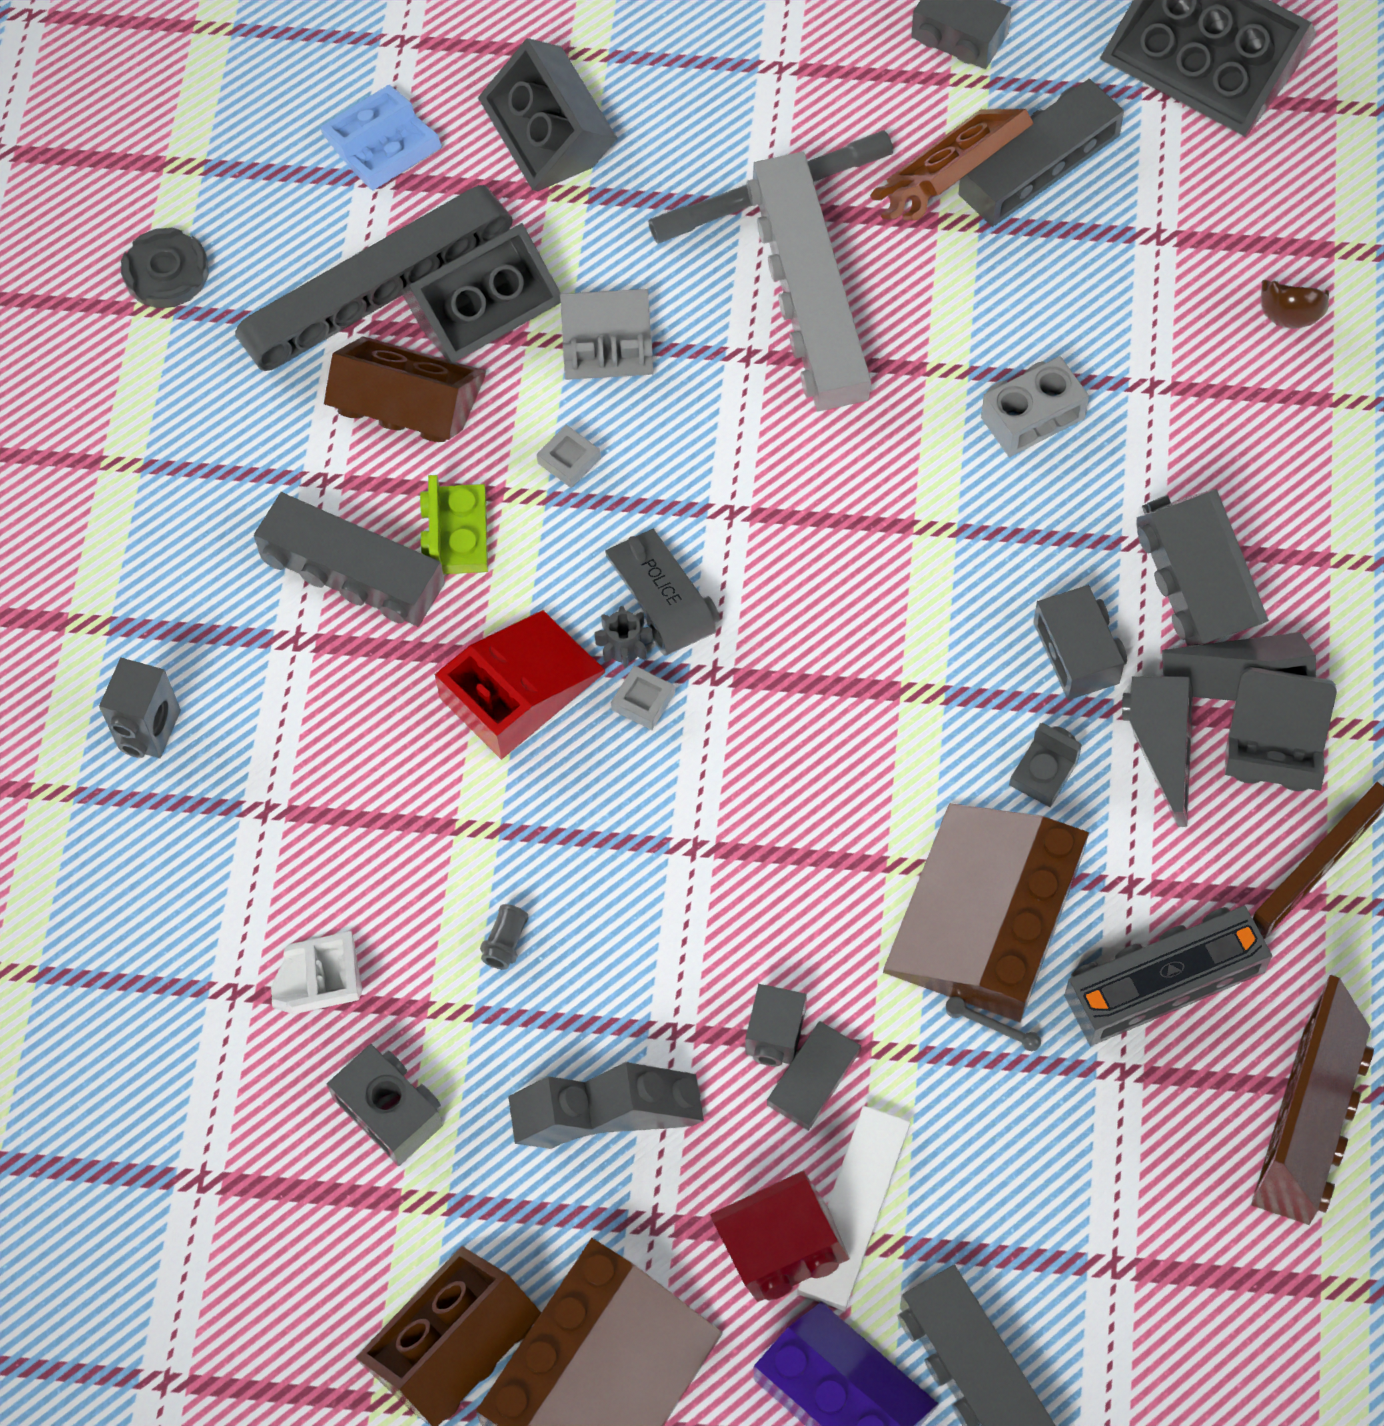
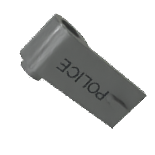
M654 528L638 536H632L627 541L605 550L606 557L643 609L648 628H652L653 639L664 656L715 634V623L720 621V616L710 596L704 598L701 596Z

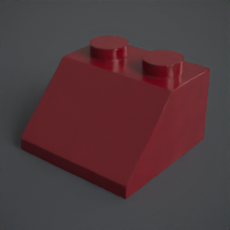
M804 1170L710 1214L744 1285L757 1302L764 1299L775 1300L788 1294L794 1285L811 1277H826L835 1272L839 1264L850 1259L828 1206Z

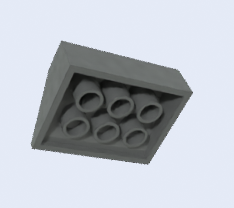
M1133 0L1100 56V60L1246 138L1294 74L1317 34L1312 22L1270 0Z

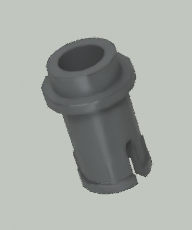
M502 904L499 907V913L488 940L482 942L480 950L483 953L481 960L485 964L496 969L506 970L510 963H514L518 955L515 952V948L529 917L519 907Z

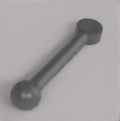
M951 997L946 1002V1013L952 1018L964 1016L1021 1042L1027 1051H1035L1041 1046V1038L1038 1034L1034 1032L1025 1034L965 1007V1002L960 997Z

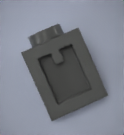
M1040 723L1035 730L1032 744L1010 778L1009 786L1051 808L1078 764L1082 744L1076 741L1075 737L1064 728L1058 726L1050 727Z

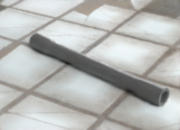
M882 130L853 141L844 148L809 160L807 162L813 182L849 168L860 167L892 155L893 146L888 133ZM747 185L688 207L683 206L649 219V228L657 244L691 232L697 226L752 206L748 196Z

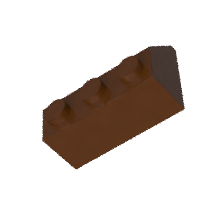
M363 336L332 353L323 404L338 408L337 413L345 417L363 418V416L379 420L378 424L387 429L404 430L408 428L421 432L420 436L423 439L433 442H445L463 430L485 379L486 371L457 362L450 364L446 359Z
M461 1246L355 1358L412 1413L430 1426H439L458 1410L460 1402L479 1382L492 1374L501 1358L516 1343L525 1338L541 1314V1311L509 1274Z

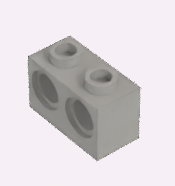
M1061 356L1047 363L1042 361L1032 365L1023 375L1009 382L1000 381L994 384L984 394L981 419L1010 458L1084 420L1089 395ZM1044 392H1054L1058 395L1050 396L1045 394ZM1016 411L1019 412L1020 415H1010L1006 412Z

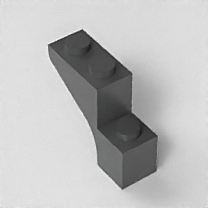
M624 1062L586 1082L548 1076L508 1096L515 1144L552 1149L568 1141L599 1133L690 1127L704 1121L696 1074Z

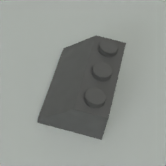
M526 38L478 97L533 191H541L592 169L618 139L561 46Z
M523 223L400 290L422 331L450 364L455 363L561 303V292Z
M1217 489L1184 497L1136 517L1140 525L1137 529L1139 542L1146 553H1151L1157 571L1154 573L1157 587L1163 596H1168L1175 613L1172 614L1173 627L1180 639L1186 641L1187 646L1205 644L1269 621Z

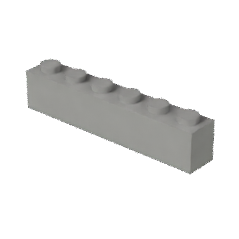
M802 151L753 162V179L747 180L748 196L752 206L759 205L762 216L757 218L762 244L769 243L772 255L768 256L771 278L773 282L780 281L783 293L779 294V305L783 319H791L794 332L789 334L794 358L802 357L805 371H801L800 376L805 397L813 396L817 412L869 401L871 379L805 152Z

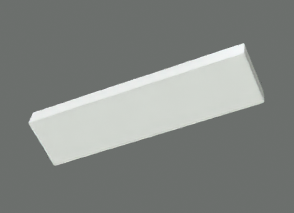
M863 1105L827 1205L850 1259L839 1264L838 1269L826 1277H811L800 1282L797 1289L798 1295L846 1311L905 1142L910 1121Z

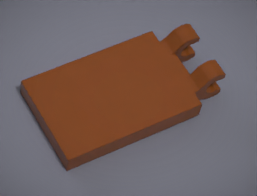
M980 109L886 179L888 184L874 189L870 197L872 200H883L886 196L889 197L890 206L881 214L882 219H896L901 216L905 208L906 199L909 198L912 200V207L902 217L904 220H918L926 213L930 196H939L1034 123L1026 109Z

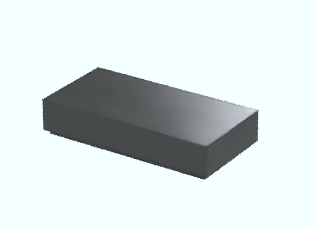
M819 1021L768 1097L767 1106L809 1131L861 1052V1045Z

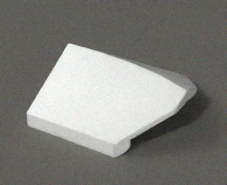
M352 931L288 944L283 954L284 961L271 985L273 1008L297 1014L360 999L363 990Z

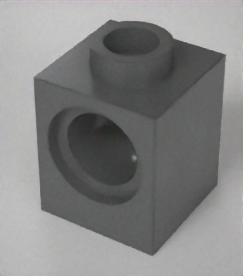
M758 983L745 1037V1055L753 1056L756 1062L766 1066L778 1067L782 1063L791 1064L796 1056L806 1013L807 994Z

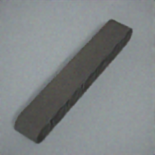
M475 186L249 315L237 326L235 337L260 370L270 371L278 368L402 296L400 290L508 231L513 219L487 186Z

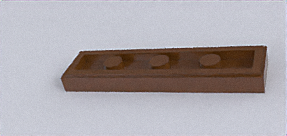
M1376 782L1255 911L1252 919L1263 939H1266L1383 813L1384 786L1379 782Z

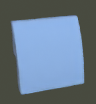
M390 84L320 127L322 134L338 155L372 191L442 148L438 134L415 115L411 102Z

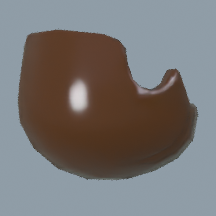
M1262 280V310L1264 315L1278 326L1289 329L1311 326L1321 319L1328 310V290H1325L1324 293L1316 288L1294 287L1279 284L1278 281Z

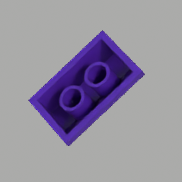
M822 1302L791 1324L754 1365V1381L805 1426H921L939 1405L937 1401Z

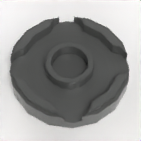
M175 228L153 229L139 235L132 242L133 246L128 250V253L126 254L125 251L121 259V275L130 295L141 304L155 308L176 307L190 301L203 289L208 278V259L200 241L194 236L191 238L189 235L183 234L182 230Z

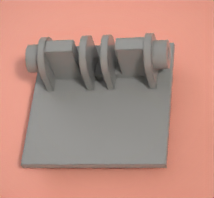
M648 289L560 294L565 380L653 375Z

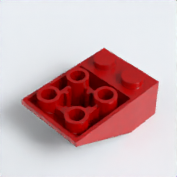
M542 610L469 645L434 675L440 699L502 760L605 673V669Z

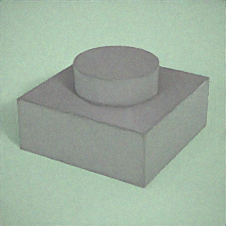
M565 425L536 454L538 464L570 488L601 459L600 449L568 425Z
M634 665L612 699L611 709L653 730L675 694V685Z

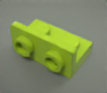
M428 475V491H420L422 519L429 518V531H421L422 554L440 561L443 575L488 572L485 484L439 486L438 476Z

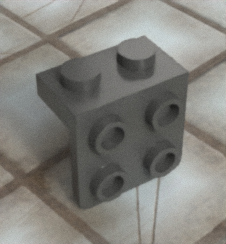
M1253 667L1245 668L1240 676L1225 749V775L1233 776L1244 783L1254 784L1263 781L1281 784L1283 787L1293 791H1306L1307 789L1321 791L1325 775L1323 752L1337 694L1336 684L1328 679Z

